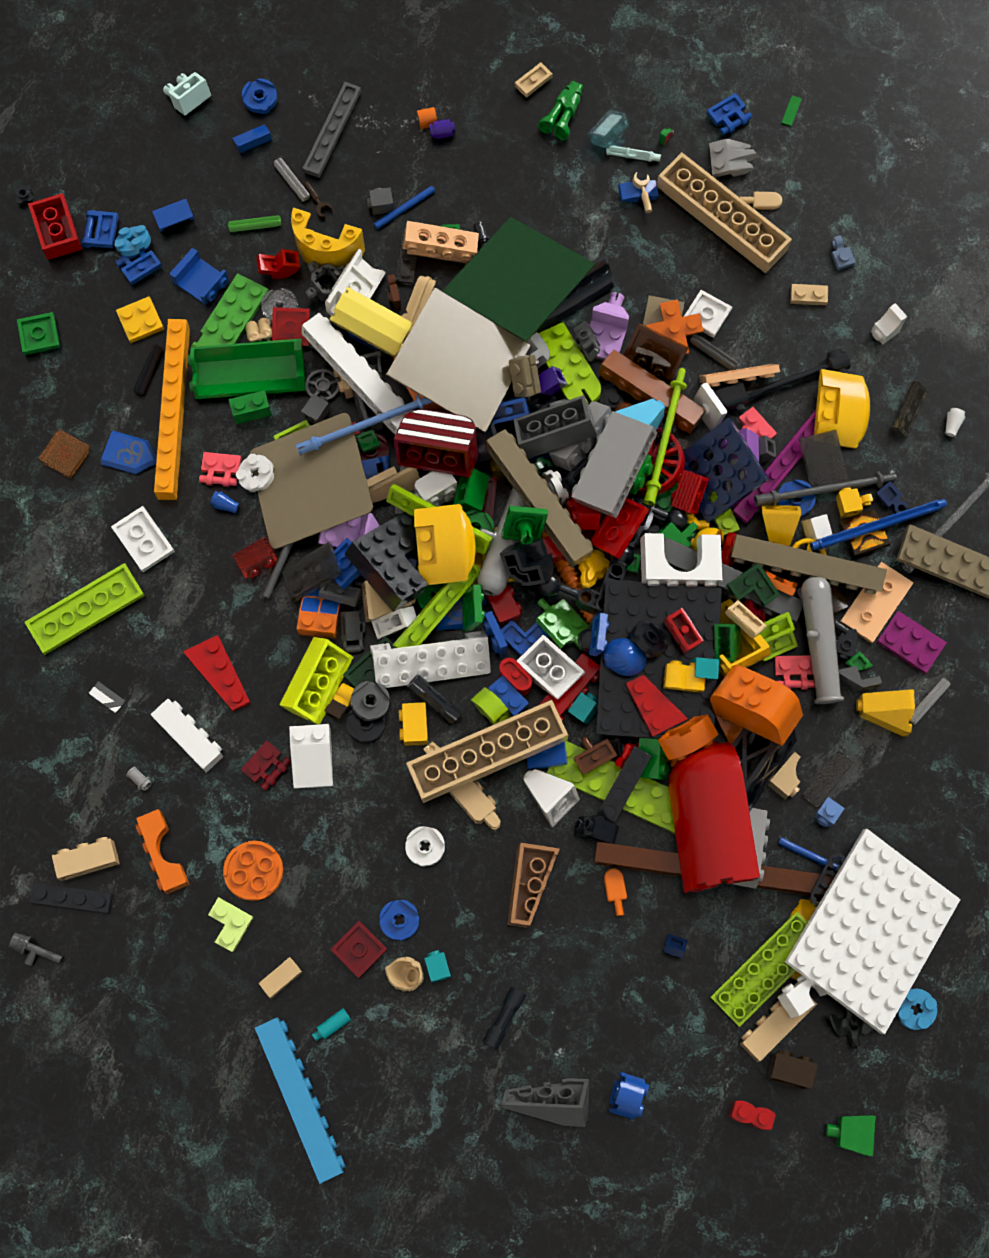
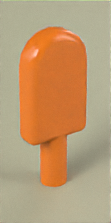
M611 868L604 875L607 901L614 902L616 916H623L622 900L627 899L624 876L619 869Z

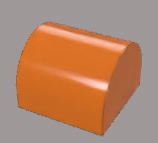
M434 107L417 110L420 129L429 128V124L437 121Z

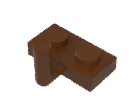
M583 737L580 746L586 749V751L575 756L573 760L584 776L616 758L617 754L608 739L593 746L588 737Z

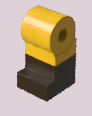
M342 683L330 704L325 708V714L341 723L351 707L350 698L354 688Z

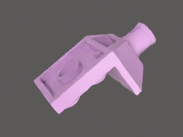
M617 292L610 294L608 303L604 302L593 307L590 327L601 345L599 346L600 353L595 359L604 361L613 349L620 353L627 331L629 316L625 309L621 307L624 296L619 293L616 300Z
M369 513L320 532L318 544L337 548L346 538L353 542L379 527V524L373 514Z

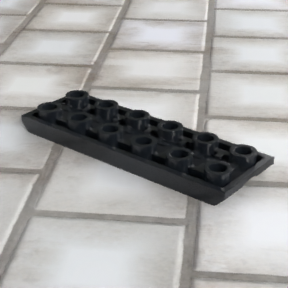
M605 253L592 261L596 265L536 332L540 333L614 287L615 281Z

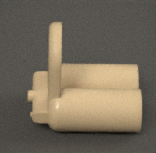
M261 318L258 324L255 321L247 322L246 334L248 341L258 342L262 341V339L270 341L272 337L270 320Z

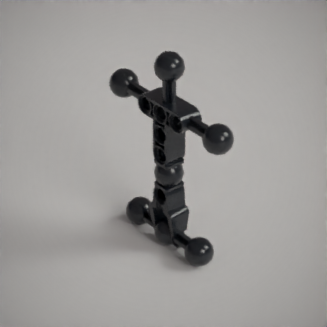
M633 494L627 495L626 498L645 506L649 511L645 516L644 525L639 526L632 538V542L628 544L620 559L610 555L611 562L599 592L590 588H583L579 591L562 584L555 573L552 574L546 583L537 584L539 592L544 596L550 597L559 594L575 601V605L580 610L593 614L588 629L581 631L577 639L580 649L584 652L590 651L593 618L603 613L599 603L604 604L605 580H623L627 567L634 560L633 550L635 549V544L639 537H642L647 532L653 518L664 522L665 526L672 522L682 532L688 523V518L683 511L674 509L667 512L658 508L657 503L653 506L645 504L643 502L645 495L635 497ZM612 570H617L620 575H614ZM581 596H586L589 602L582 601Z

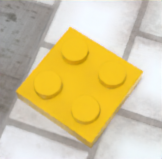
M150 296L116 310L130 343L164 330Z

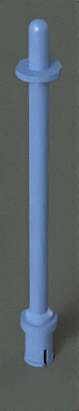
M416 395V401L320 438L314 435L309 440L297 443L296 448L300 449L297 451L299 455L315 449L316 451L320 450L322 444L419 407L424 409L423 406L432 403V401L425 397L420 399L419 395Z

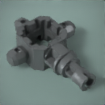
M310 262L307 268L311 273L310 286L305 291V297L308 300L318 297L321 301H326L332 292V288L331 290H325V288L322 290V286L318 282L316 283V280L327 275L328 277L331 276L333 282L336 283L346 266L343 265L335 269L331 264H325L320 267L317 262Z

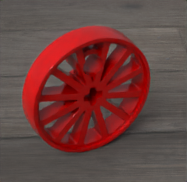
M658 427L656 437L658 435L662 436L664 429ZM671 433L668 443L673 442L675 447L666 450L662 467L669 466L676 467L672 475L665 469H661V474L668 480L661 484V489L658 490L657 495L665 493L677 483V479L685 466L683 449ZM656 437L647 454L651 456L653 470L660 446L659 443L654 449ZM674 454H678V461L665 459ZM649 475L645 479L643 488L639 489L636 493L637 496L646 494V482Z

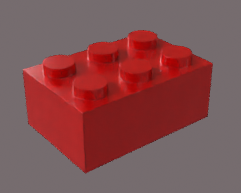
M63 193L28 203L38 238L47 260L82 250L71 212Z

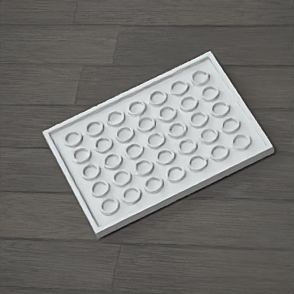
M863 829L786 958L785 963L880 1034H885L961 899L871 831Z

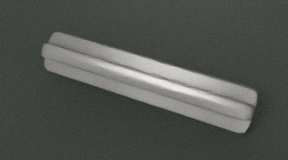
M282 158L275 160L274 166L301 201L305 202L310 198L308 191Z
M945 678L938 682L915 708L914 716L909 721L911 724L915 725L947 690L950 682Z

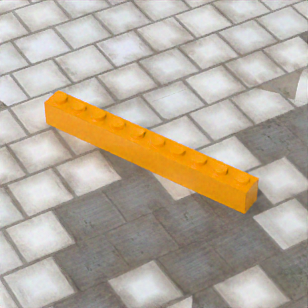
M168 319L154 493L158 500H177L190 328L186 319Z

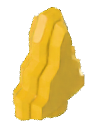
M593 550L589 558L579 563L578 569L581 571L580 583L582 588L593 587L597 580H602L605 576L610 561L605 558L603 552Z

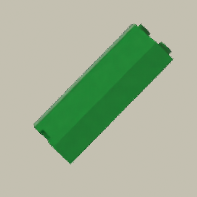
M302 339L191 347L190 355H187L188 366H192L193 380L189 382L190 392H194L195 399L244 396L264 390L266 394L306 391Z

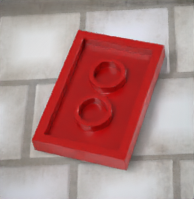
M626 498L617 518L609 515L605 516L590 541L592 546L620 559L649 509Z

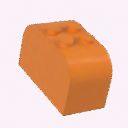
M733 665L710 697L715 715L781 746L784 745L803 716L800 701L792 690L775 680L740 665Z

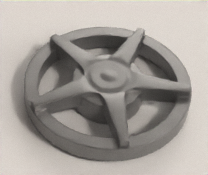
M319 369L312 372L306 380L308 395L312 396L308 387L310 384L316 387V396L320 393H326L329 396L326 397L328 401L334 399L339 393V378L337 377L334 381L329 382L324 377V373L330 374L334 378L335 375L334 372L327 369ZM322 373L321 378L316 382L310 381L313 376ZM337 384L336 391L331 394L329 391L330 387Z

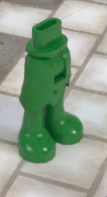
M571 81L569 85L565 86V89L561 91L555 100V105L551 112L539 121L538 128L542 132L548 134L554 128V134L558 139H568L570 135L568 122L576 114V109L582 96L583 85ZM562 110L563 115L555 125L556 119Z

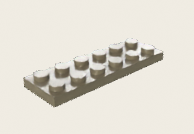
M911 524L907 526L896 559L897 561L989 598V557Z

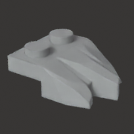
M731 139L709 143L712 175L714 178L732 174L735 177L754 170L749 162L758 158V155L754 149H750L751 145Z

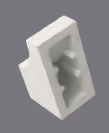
M896 303L874 324L871 330L873 337L882 344H885L900 332L907 318L906 314Z
M411 606L398 609L371 622L377 639H381L406 630L417 616L414 607Z

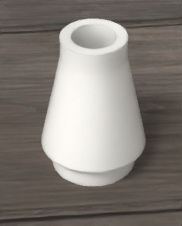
M951 408L947 412L945 431L947 436H956L966 418L964 416L965 411Z

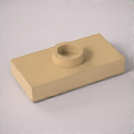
M739 600L725 612L752 639L767 627Z

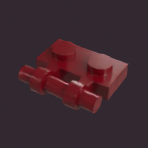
M266 740L241 771L255 783L261 778L265 781L260 787L266 791L276 783L275 780L282 772H286L287 766L292 761L288 757H285L281 762L277 760L282 753ZM272 765L276 766L270 775L266 773Z

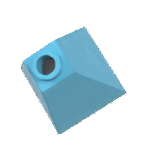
M650 399L615 412L651 425L657 430L664 417L665 405L660 400Z

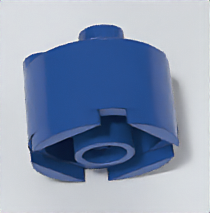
M619 1072L620 1081L615 1080L609 1104H613L612 1109L608 1108L609 1113L634 1120L642 1115L644 1105L641 1103L643 1096H647L649 1084L645 1083V1079Z

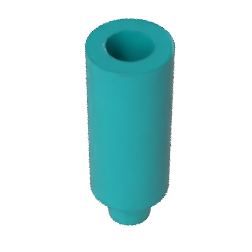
M342 1008L317 1026L318 1030L312 1036L316 1041L322 1037L326 1039L350 1022L351 1018L345 1009Z

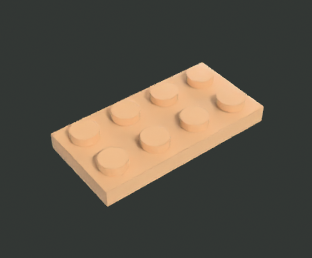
M767 364L700 375L699 381L703 384L708 383L710 387L719 386L722 381L723 383L732 384L737 383L738 379L750 381L756 380V376L764 378L774 377V373L780 372L777 364Z

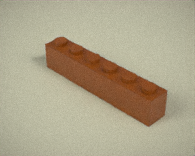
M613 349L601 364L599 375L615 384L620 390L630 394L635 400L641 402L650 399L660 400L665 405L663 418L666 419L674 388ZM680 393L673 423L681 430L691 434L702 420L706 409Z

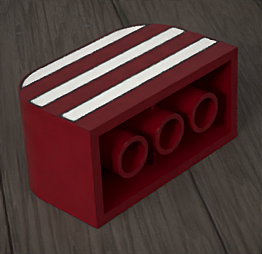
M426 409L413 410L402 418L394 437L397 465L471 477L478 458L476 426L469 417Z

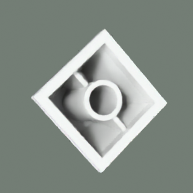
M536 769L533 771L529 770L523 777L527 788L552 827L580 800L576 788L571 782Z

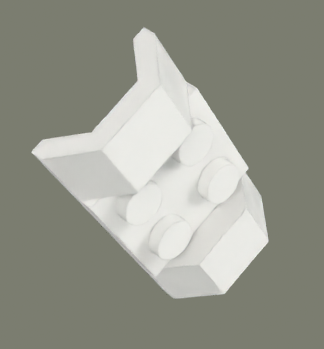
M360 249L356 251L351 261L346 265L333 286L332 292L325 301L326 312L332 316L335 313L334 309L347 287L370 299L385 275L383 270L372 268L362 259V251Z

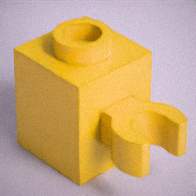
M844 488L840 490L836 497V502L841 519L861 514L863 506L871 505V502H873L872 494L860 497L857 488Z

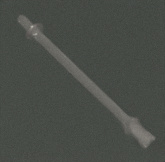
M989 473L983 475L985 481L936 531L935 535L942 537L989 487ZM902 564V568L907 573H911L915 569L907 564Z

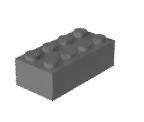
M585 395L513 419L518 445L525 451L527 459L597 436L591 409Z

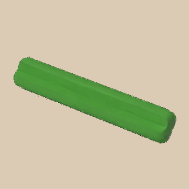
M277 215L229 221L228 229L230 232L277 227L281 226V217Z

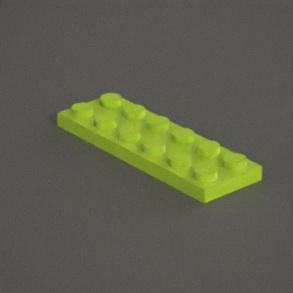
M124 563L25 621V624L42 653L46 655L145 595Z

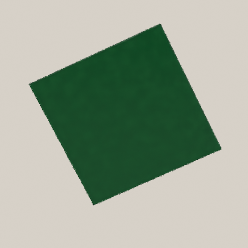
M510 217L442 292L527 342L596 264Z

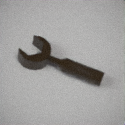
M305 182L303 186L313 201L318 204L316 207L317 216L322 220H326L321 212L325 209L332 211L331 205L327 202H320L319 196L310 182Z

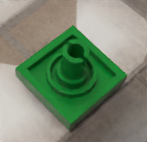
M509 506L501 532L502 539L521 540V543L524 545L525 540L526 545H529L533 540L540 539L548 516L547 509Z

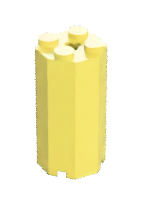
M349 287L343 292L334 309L335 313L333 316L331 315L329 320L336 326L392 357H395L400 351L413 325L407 319Z

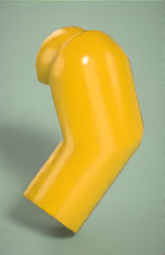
M685 512L688 518L687 524L694 521L698 526L696 530L709 528V523L706 520H698L693 513Z

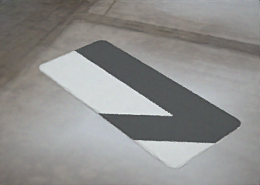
M97 682L89 692L90 695L114 712H117L125 702L124 699L100 682Z

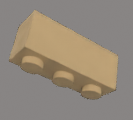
M107 837L99 838L96 840V843L89 845L88 843L79 844L76 846V849H62L57 851L56 855H52L56 876L60 881L120 864L115 843Z

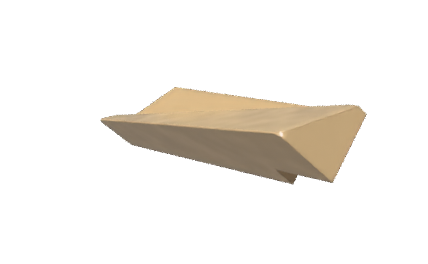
M393 466L367 479L372 503L387 499L390 487L393 484L408 492L415 490V482L420 479L417 469L408 467L397 473Z

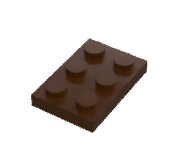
M639 323L624 356L632 361L637 346L658 354L671 364L666 379L673 381L689 347Z

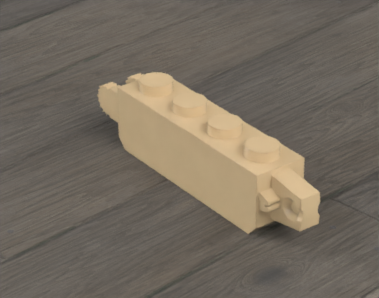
M431 742L424 748V751L428 754L440 747ZM477 780L449 792L475 824L485 822L494 831L500 828L501 820H499L500 818L495 813L496 802L490 795L485 796L482 792L484 789Z

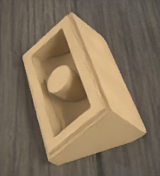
M289 957L265 977L259 985L268 997L272 999L303 972Z

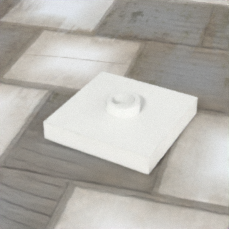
M700 290L684 316L700 313L703 332L714 338L731 312L732 306Z
M708 383L701 385L693 401L706 409L702 420L711 431L722 422L727 414V410Z

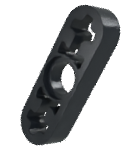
M834 853L827 859L809 896L810 903L814 907L819 905L814 895H818L822 890L821 888L825 890L829 888V886L823 883V876L830 875L834 879L836 876L834 872L838 873L841 868L839 865L834 872L827 870V868L831 870L834 866L832 859L839 858V863L843 864L846 859L844 855Z

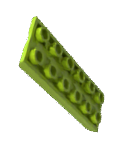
M795 912L711 996L739 1027L796 971L785 963V960L808 923L798 912Z

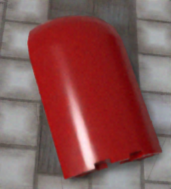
M713 741L710 746L701 747L688 754L684 759L676 761L669 775V797L684 893L705 891L718 887V884H722V881H727L729 885L754 881L760 878L739 756L735 747L730 742L718 743V741Z

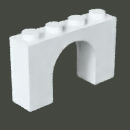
M645 533L640 538L642 583H648V586H659L662 583L667 584L668 587H676L679 584H686V587H696L698 584L705 585V587H716L723 580L720 535H701L697 539V565L694 570L689 572L677 571L668 564L664 553V534Z

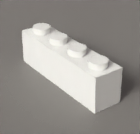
M167 699L151 713V716L207 773L223 758L220 753L222 748L215 741L211 743L207 739L209 735L202 728L198 730L194 726L195 720L189 714L185 716L181 712L183 708L176 701L172 703Z

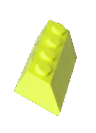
M313 637L280 706L299 717L320 725L325 716L324 710L334 698L344 678L343 674L348 670L353 656L328 639Z

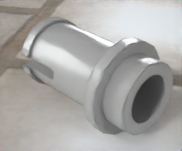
M136 767L131 768L126 774L138 786L139 790L146 791L152 784L150 778L145 777Z

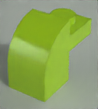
M485 687L471 699L478 711L487 717L492 725L512 717L507 711L508 708Z

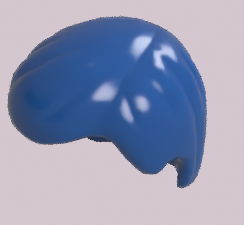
M617 638L611 640L603 654L607 668L623 676L637 675L646 665L644 652L631 639Z

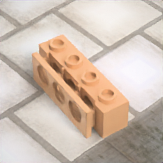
M407 221L404 231L403 249H407V254L467 264L477 254L479 233Z

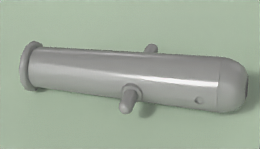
M514 487L496 531L480 530L493 537L478 575V585H481V591L489 596L501 594L508 582L509 576L503 565L500 553L508 546L521 541L502 539L501 536L509 506L527 507Z
M812 577L803 582L801 596L817 698L814 700V703L830 704L842 702L844 697L841 696L831 587L825 578Z

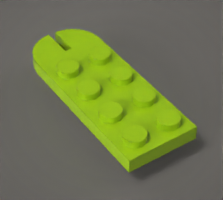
M564 322L538 333L548 346L550 358L544 364L547 369L551 366L559 368L568 384L560 389L563 396L567 400H571L585 395L590 399V403L592 401L597 402L601 396L600 382L575 344Z

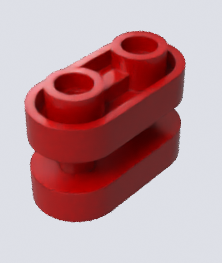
M503 659L499 666L500 677L503 675L522 696L529 694L532 689V677L515 659Z

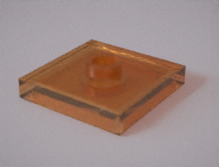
M58 429L38 459L71 478L91 447Z

